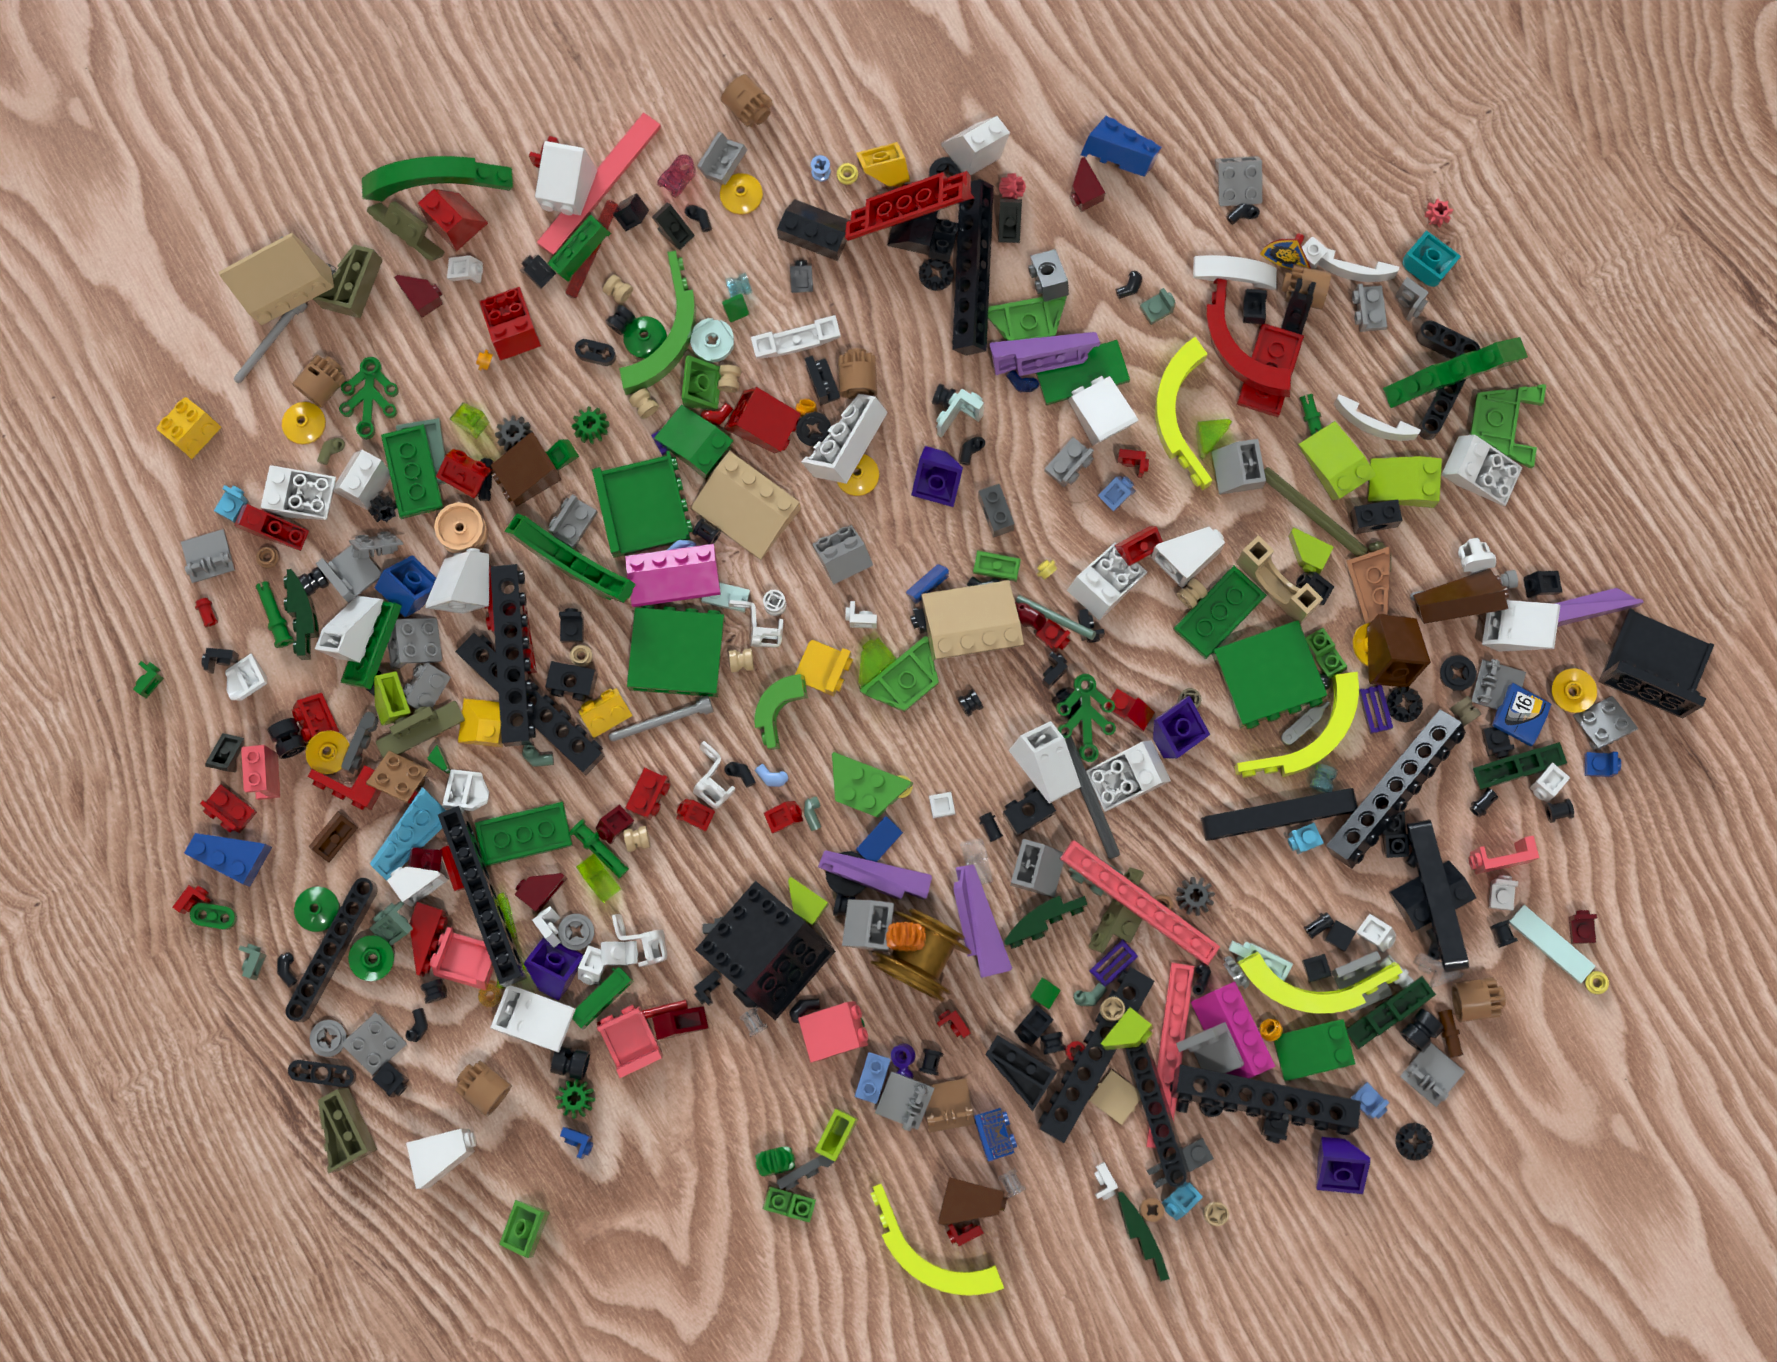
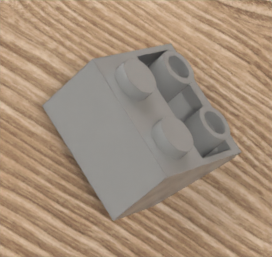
M1258 439L1235 442L1211 452L1219 495L1263 488L1266 478Z
M852 525L842 527L837 532L822 537L812 544L833 584L873 566L864 542Z
M1023 839L1010 886L1054 898L1064 863L1060 860L1063 852L1044 844Z
M848 900L842 946L888 952L889 947L887 946L886 933L889 925L892 924L894 903L873 900Z

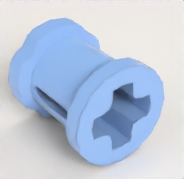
M819 155L812 159V177L820 182L829 179L831 170L828 158Z

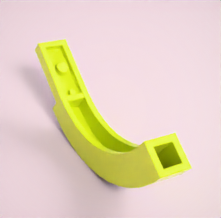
M1194 337L1178 350L1165 369L1156 396L1155 420L1160 441L1170 460L1178 455L1180 465L1184 469L1187 468L1191 473L1190 478L1196 487L1200 486L1202 490H1205L1211 485L1212 479L1182 437L1176 418V397L1181 384L1188 374L1203 363L1207 357V352L1197 338Z
M1358 672L1338 674L1332 678L1334 696L1331 716L1325 729L1313 743L1292 754L1237 763L1234 766L1236 775L1242 774L1243 778L1256 776V772L1264 771L1265 774L1276 773L1280 768L1282 777L1302 772L1324 759L1344 738L1354 719L1359 697Z
M1258 951L1238 962L1251 982L1274 1001L1295 1010L1318 1014L1342 1012L1366 1003L1362 996L1363 993H1366V995L1372 994L1379 989L1378 985L1384 982L1390 984L1399 979L1398 975L1403 973L1399 964L1393 962L1345 988L1317 992L1300 989L1280 979L1266 965Z
M882 1183L873 1187L874 1192L870 1193L875 1206L880 1205L883 1214L879 1215L883 1227H889L890 1230L882 1234V1237L893 1257L910 1275L934 1289L956 1295H982L1004 1289L995 1265L973 1272H957L937 1267L923 1259L904 1238Z

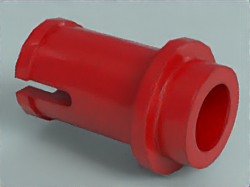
M208 598L197 600L195 602V609L199 611L204 627L216 625L218 620L211 607L212 601H209Z

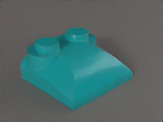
M1426 230L1404 256L1403 266L1424 284L1435 287L1440 284L1442 279L1460 259L1461 255Z

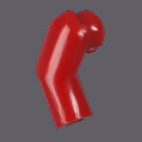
M724 403L719 411L704 410L700 417L713 425H720L733 411V408Z

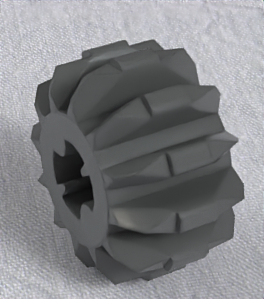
M512 415L511 421L503 418L504 425L497 424V428L500 430L495 433L496 438L499 439L497 443L499 446H504L506 452L532 432V430H529L531 427L530 423H524L523 417L516 420V417ZM514 431H517L515 437H511L514 434Z
M1195 877L1190 878V884L1184 880L1182 881L1184 888L1178 887L1176 890L1178 893L1183 894L1175 899L1176 901L1184 902L1179 906L1180 909H1183L1185 906L1188 907L1187 915H1190L1194 909L1195 915L1199 916L1200 908L1206 913L1209 911L1206 904L1210 906L1214 904V901L1208 899V897H1213L1215 892H1207L1211 884L1209 883L1205 887L1202 886L1203 878H1200L1198 884H1196ZM1193 891H1197L1196 894L1199 893L1201 896L1197 902L1193 901L1194 898L1190 899Z

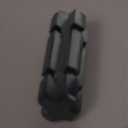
M482 458L480 460L486 467L491 470L493 469L491 467V464H493L492 459ZM492 471L485 478L479 491L478 499L480 501L491 500V492L489 490L492 487Z

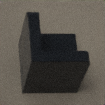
M635 193L620 202L613 216L623 229L628 231L642 223L649 212V208L639 195Z

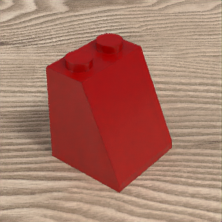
M433 189L418 202L427 222L456 252L488 224L458 192Z
M754 387L743 391L724 429L775 454L784 451L790 443L788 438L791 432L796 430L801 413L762 389Z

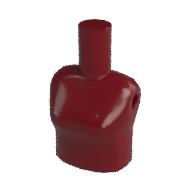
M1015 602L1020 623L1024 627H1032L1038 631L1044 627L1046 617L1043 613L1026 603Z

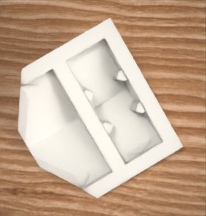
M249 654L225 671L227 676L226 691L231 700L242 701L267 684V676L252 654Z
M451 769L442 808L452 809L460 806L464 810L474 811L486 805L489 798V790L484 782L482 773Z

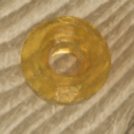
M488 984L486 990L480 989L478 993L479 1002L485 1007L496 1006L502 996L500 989L492 984ZM488 992L494 993L492 1000L486 998Z

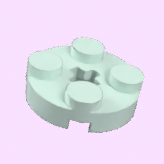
M708 318L695 325L690 343L693 352L698 358L708 363L719 362L728 357L734 349V335L726 322ZM709 336L718 338L715 345L707 344Z

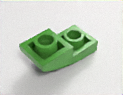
M1324 628L1306 637L1311 654L1323 674H1326L1331 679L1335 675L1347 670L1346 663L1335 649L1334 642Z
M769 1186L763 1210L810 1223L816 1200Z

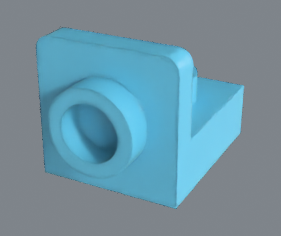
M224 485L222 489L225 493L214 511L235 523L242 506L246 505L248 500L243 496L244 491L236 486L229 488Z
M1315 823L1291 831L1288 834L1290 838L1287 839L1291 850H1296L1297 855L1324 843Z
M1189 1182L1184 1188H1177L1162 1204L1166 1213L1177 1221L1186 1215L1203 1196Z

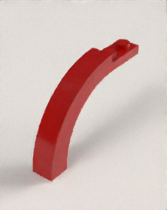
M1215 279L1213 284H1217V291L1212 292V304H1207V322L1212 345L1221 362L1237 379L1246 385L1266 394L1290 397L1291 369L1276 368L1262 364L1248 356L1233 340L1225 321L1227 280Z

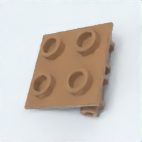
M388 751L366 784L407 803L417 787L421 788L424 785L425 780L423 778L429 769Z
M967 1078L929 1085L935 1088L926 1108L929 1133L975 1125Z

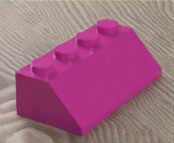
M714 544L625 556L627 579L636 584L630 596L632 607L721 595Z
M1235 981L1190 1002L1204 1031L1224 1022L1227 1024L1244 1065L1225 1074L1252 1078L1275 1067Z

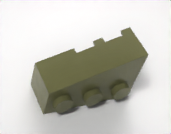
M354 244L338 264L339 268L332 276L334 288L313 298V300L322 309L361 318L383 259L374 249Z
M348 1088L336 1089L318 1099L321 1127L324 1129L326 1142L324 1148L327 1151L329 1164L327 1166L328 1173L338 1172L378 1150Z

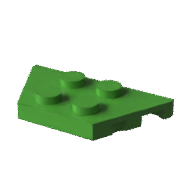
M1067 296L1045 302L1040 297L990 306L988 308V319L1006 341L1056 336Z
M924 636L861 688L860 692L898 710L907 711L939 684L934 660L932 661L928 637Z
M832 753L835 801L878 818L886 811L889 805L899 799L898 797L907 788H911L913 782L838 753Z

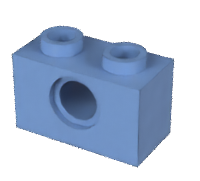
M868 1052L855 1098L874 1104L878 1103L891 1059Z

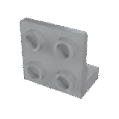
M1258 156L1215 159V168L1218 170L1220 206L1262 203V160Z
M350 545L329 563L323 558L316 563L348 603L376 582L382 574L369 557L353 558L352 549H355L353 545Z
M436 618L397 619L388 642L391 669H400L407 663H435L442 661Z
M1378 951L1332 970L1331 973L1338 988L1342 989L1380 970L1381 968L1377 961L1381 958ZM1384 982L1378 985L1379 989L1369 995L1363 993L1362 996L1366 1003L1349 1009V1011L1353 1013L1391 996L1392 992L1389 985Z
M1226 1022L1176 1043L1179 1052L1186 1049L1190 1053L1194 1052L1201 1069L1227 1073L1244 1065Z

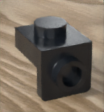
M1245 290L1243 323L1265 324L1267 290Z

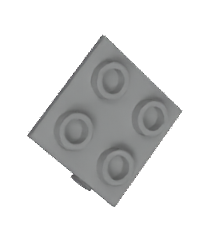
M224 529L181 542L187 564L185 571L187 575H190L191 583L235 571Z
M389 531L379 532L377 536L373 537L359 535L354 540H349V543L355 547V549H352V556L358 559L368 558L369 552L370 556L374 557V549H376L378 556L381 554H393L394 551H398V545H403V542Z
M1491 659V662L1482 660L1472 696L1473 703L1498 709L1503 704L1509 685L1514 683L1523 687L1526 672L1500 665V661Z
M1613 696L1591 706L1583 712L1573 715L1592 740L1589 744L1593 750H1600L1602 747L1612 744L1614 741H1618L1620 738L1638 730V727Z
M376 1012L341 1043L372 1075L407 1044L385 1022L384 1017Z
M1431 1043L1424 1053L1420 1052L1400 1077L1437 1107L1441 1101L1448 1097L1449 1091L1465 1071Z
M891 1071L875 1114L903 1124L902 1128L907 1131H911L912 1128L918 1130L935 1088Z

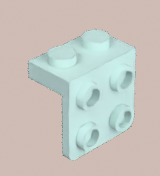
M961 389L958 394L955 392L948 402L950 406L947 411H942L936 420L938 423L936 426L937 435L942 438L960 410L979 422L984 414L983 399L974 392L970 394L964 389Z

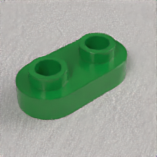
M198 903L190 911L191 921L202 927L228 930L237 921L236 912L226 906ZM203 911H206L207 913L205 919H201L200 917ZM224 915L229 916V920L226 923L222 920Z

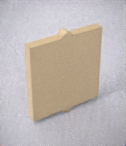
M1111 1070L1103 1082L1098 1083V1088L1089 1101L1122 1125L1129 1114L1135 1111L1134 1107L1141 1097L1137 1088Z

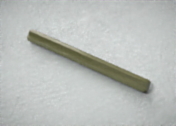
M1269 467L1264 469L1266 482L1355 556L1359 557L1367 554V547Z

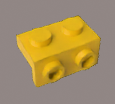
M617 688L604 691L600 695L601 697L594 701L589 700L583 703L578 710L593 738L633 716Z

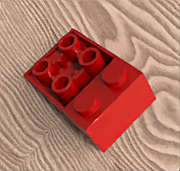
M520 286L479 301L492 343L500 361L541 347Z

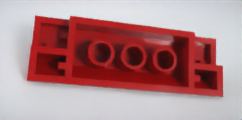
M968 171L947 178L944 172L866 199L865 207L851 211V221L846 222L845 239L847 241L858 239L973 199L970 174Z

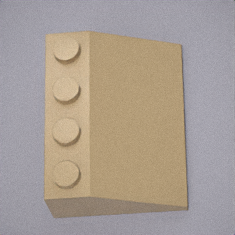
M293 233L219 271V276L246 312L261 325L334 288L331 268Z
M729 451L710 476L691 509L716 528H720L724 534L755 557L762 560L801 510V506L798 500Z
M1009 580L921 594L932 661L1024 645L1020 620Z

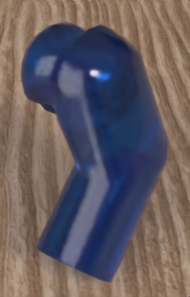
M1015 370L1006 375L1018 392H1033L1039 386L1036 378H1021Z

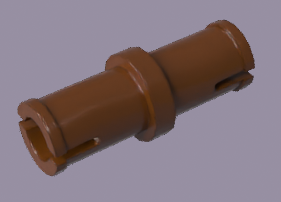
M1452 1009L1438 1012L1440 1022L1444 1026L1441 1036L1445 1038L1449 1058L1464 1055L1458 1036L1460 1031L1456 1028Z

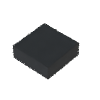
M1336 920L1324 941L1345 952L1356 931Z
M1325 954L1302 960L1309 983L1332 976Z

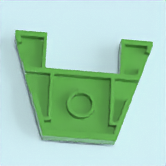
M1541 384L1535 387L1526 386L1512 390L1502 389L1477 393L1470 435L1478 436L1510 459L1532 469L1535 464L1537 447L1514 443L1520 402L1542 406L1544 404L1546 385Z

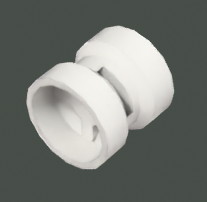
M770 590L764 595L763 603L768 614L779 616L784 613L787 605L782 592Z

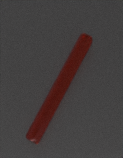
M610 200L606 201L598 219L607 230L613 220V213L618 207L617 203ZM602 242L573 274L565 291L567 296L575 299L578 297Z

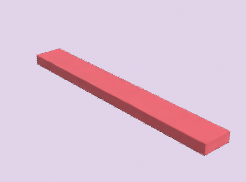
M643 112L597 168L598 171L581 215H565L561 212L540 237L537 244L554 256L655 136L661 125Z
M1075 840L1071 841L1061 856V861L1205 965H1209L1219 950L1220 946Z
M1171 963L1157 1063V1071L1173 1121L1177 1098L1171 1097L1170 1085L1174 1079L1175 1069L1182 1064L1183 1051L1179 1052L1176 1043L1185 1039L1194 966ZM1157 1102L1152 1106V1112L1154 1115L1161 1113L1162 1106ZM1167 1125L1159 1128L1160 1137L1165 1138L1169 1134ZM1149 1126L1146 1147L1156 1148Z

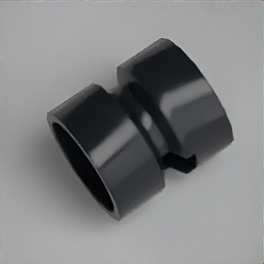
M294 718L281 720L267 729L272 742L277 743L275 749L279 759L298 755L307 747L303 736L298 735L299 727Z
M1421 1008L1413 1017L1414 1024L1409 1023L1400 1032V1035L1412 1047L1424 1053L1431 1044L1430 1038H1437L1443 1031L1444 1026L1432 1014Z
M562 1045L559 1053L554 1052L550 1072L562 1076L568 1073L570 1078L583 1081L589 1065L590 1051L578 1048L573 1051L572 1047Z

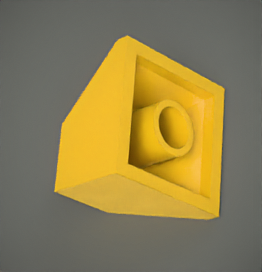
M898 142L856 153L864 173L885 185L899 187L910 181L906 159Z
M464 698L462 714L465 721L460 723L458 743L503 748L499 702Z

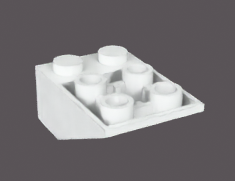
M1466 435L1458 436L1442 476L1461 488L1506 506L1523 467L1478 436Z
M270 465L260 508L274 516L327 520L336 477Z
M1117 543L1111 545L1084 569L1067 589L1099 621L1147 574V571L1137 562L1131 566L1127 565L1115 548Z
M363 596L355 597L322 629L315 650L336 659L360 663L365 655L369 637L373 634V627L377 616L381 612L383 600Z
M1507 600L1508 609L1486 614L1482 642L1484 646L1498 652L1554 649L1560 611L1559 604Z
M1051 721L1020 735L1008 750L1048 803L1081 787L1065 738Z
M1152 740L1142 741L1086 771L1105 812L1171 781Z
M510 985L505 989L490 1028L559 1053L576 1009Z

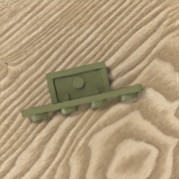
M396 201L390 203L388 208L382 203H377L367 208V213L373 216L376 221L382 223L393 234L403 239L407 245L420 252L424 258L434 261L444 255L445 252L425 237L428 225Z
M452 701L437 710L432 709L430 706H424L415 710V714L408 718L402 717L397 719L394 725L389 727L392 733L376 741L382 757L384 758L388 751L400 755L464 722L465 718L457 702Z
M1130 867L1124 874V877L1138 886L1144 872ZM1112 898L1107 912L1103 914L1101 923L1091 938L1089 948L1103 953L1112 935L1127 943H1131L1142 919Z

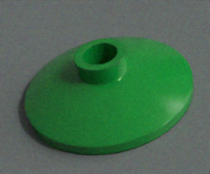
M647 316L636 318L632 324L627 325L626 331L623 334L624 345L628 352L642 359H646L653 354L667 338L666 330L662 323L655 318ZM642 332L648 333L647 337H640Z
M308 888L298 896L295 902V918L298 924L308 931H325L330 928L340 909L339 901L336 895L327 888ZM317 904L319 907L318 911L313 913L311 908Z
M374 935L362 937L350 949L348 957L350 969L362 980H380L393 967V948L382 937ZM373 954L377 956L375 963L370 961V956Z

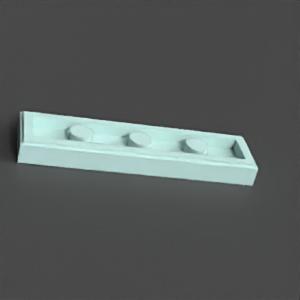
M1522 905L1510 919L1511 926L1579 984L1595 968L1591 961L1525 905Z

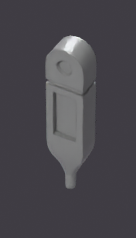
M1327 701L1322 706L1311 708L1281 735L1282 743L1288 746L1298 740L1321 719L1325 708L1330 703Z

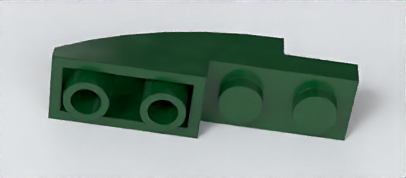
M287 569V576H284V588L287 589V598H284V609L290 616L296 617L293 620V630L296 632L293 651L301 660H311V638H319L316 610L311 596L306 593L298 575L292 569Z
M1057 896L1036 907L1010 931L1004 940V946H1010L1011 949L1024 945L1023 940L1032 938V941L1045 937L1044 932L1048 931L1047 921H1050V924L1062 921L1063 915L1071 913L1072 916L1085 912L1084 907L1088 905L1085 896L1064 904L1061 897Z

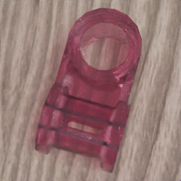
M679 155L660 176L657 185L666 188L671 192V196L677 198L696 174L693 159L689 155ZM685 164L690 165L687 170L680 169Z

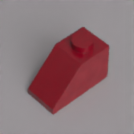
M1086 157L1080 160L1070 195L1073 205L1075 207L1078 206L1082 212L1103 202L1105 198V191Z
M402 275L394 277L421 318L443 305L440 298L443 294L436 284L432 286L427 279Z
M562 873L531 876L527 880L522 879L516 886L517 892L514 895L535 912L539 913L567 880V877Z
M704 1006L671 1011L652 1017L657 1040L677 1037L709 1028Z

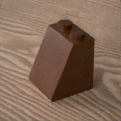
M533 432L491 464L494 470L491 473L497 485L502 483L506 489L502 491L508 503L513 501L516 507L562 480Z
M1378 614L1367 627L1368 675L1370 684L1409 687L1431 663L1417 618Z
M949 1177L938 1224L947 1225L999 1215L1000 1210L1005 1211L1008 1197L1004 1196V1191Z

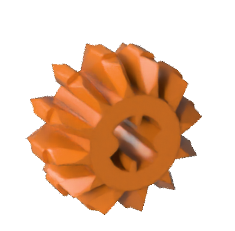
M913 922L892 923L889 925L886 933L887 946L893 950L906 952L921 950L926 941L925 927Z

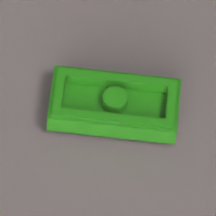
M977 551L973 574L1017 582L1021 559Z

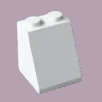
M995 116L972 125L941 143V146L958 166L961 172L968 171L971 176L1000 159L1010 132L999 117Z
M545 141L535 198L542 209L549 212L553 210L560 211L565 215H581L598 171L586 150L580 147Z
M1103 376L1091 381L1092 386L1084 389L1083 386L1072 391L1073 396L1068 399L1092 446L1139 421L1110 376L1106 379Z
M364 450L355 452L334 485L333 492L369 510L372 508L370 500L373 501L382 493L390 479L389 469L382 460Z
M1206 527L1159 543L1155 546L1151 558L1183 589L1192 578L1220 554L1225 544L1224 537L1218 530Z
M470 548L464 553H454L452 557L444 559L427 599L426 608L464 614L488 607L489 554L480 552V549Z
M458 1129L406 1143L416 1189L430 1188L474 1153L476 1139L474 1133H470V1129Z

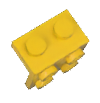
M187 397L179 401L174 409L157 426V430L191 459L222 428Z
M811 640L795 675L802 674L805 676L806 686L834 697L836 691H841L845 679H842L845 671L850 670L854 659L851 658V651L842 648L839 651Z

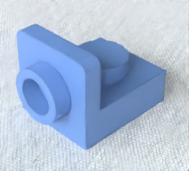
M1117 476L1098 496L1113 511H1116L1136 490L1133 488L1134 483L1128 477Z
M1368 1082L1350 1097V1099L1361 1101L1360 1110L1369 1119L1374 1117L1379 1119L1388 1110L1386 1108L1389 1104L1388 1100L1383 1099Z

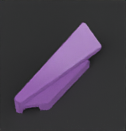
M1096 332L992 342L989 345L996 375L1017 369L1018 375L1022 376L1082 364L1088 359V353L1094 347H1099L1100 341Z
M1614 588L1555 603L1560 605L1557 627L1638 607L1644 602L1642 599H1636L1622 590Z
M831 851L823 852L818 868L898 900L902 899L904 893L922 900L926 899L932 879L930 874Z
M972 864L956 867L958 881L954 883V894L963 936H965V946L972 951L967 956L977 955L981 978L1012 970L975 866Z

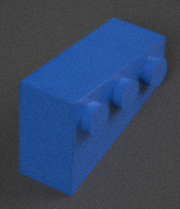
M1106 115L1089 134L1080 155L1087 157L1089 154L1098 157L1100 162L1105 164L1107 161L1119 164V169L1145 177L1153 167L1162 147Z
M195 833L184 854L250 887L272 847L264 843Z

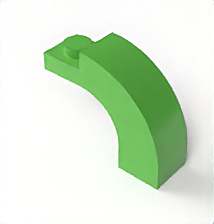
M802 674L788 676L776 681L763 693L757 704L755 728L759 730L764 729L762 741L764 746L767 745V748L770 750L780 749L777 730V717L780 710L789 702L808 698L805 676Z

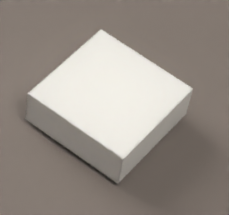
M951 792L929 796L933 819L955 815Z

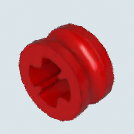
M1074 1041L1067 1045L1065 1052L1069 1060L1072 1061L1074 1059L1071 1056L1073 1053H1070V1048H1075L1079 1045L1081 1047L1080 1051L1082 1050L1083 1052L1085 1049L1083 1043Z

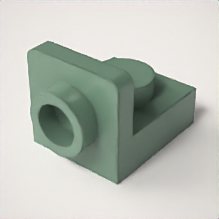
M1162 288L1158 295L1140 304L1139 308L1150 325L1173 313L1176 302L1170 292L1167 293Z
M249 943L247 947L240 945L238 950L250 954L249 958H246L242 965V976L257 981L267 955L261 953V948Z

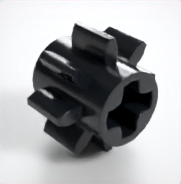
M378 495L373 501L370 500L372 508L368 512L376 522L383 520L388 523V520L396 516L394 509L397 508L395 502H392L393 500L389 495L385 498Z

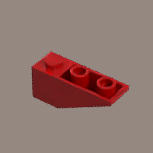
M249 504L242 506L234 524V527L299 551L302 550L309 533L307 529Z
M419 902L416 903L409 925L413 928L410 933L416 975L424 977L425 973L428 974L431 969L430 959L433 951L436 952L439 947L438 936L440 931L445 929L448 917H446L447 912Z

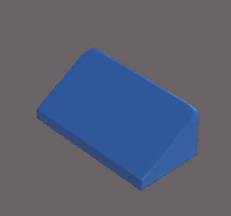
M940 564L936 565L910 587L906 594L915 604H918L922 600L921 594L931 593L949 577V570Z
M885 816L856 848V852L866 860L877 862L903 832Z

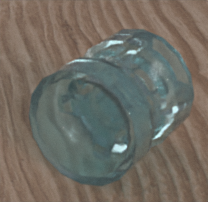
M746 272L739 274L737 279L732 277L725 279L730 297L740 293L745 295L752 293Z
M1316 764V775L1311 780L1310 787L1326 793L1332 792V782L1337 777L1338 770L1324 764Z

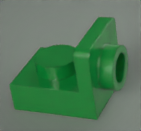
M140 661L138 665L145 669L147 673L138 678L133 690L147 699L164 678L158 674L160 669L153 663L145 664Z

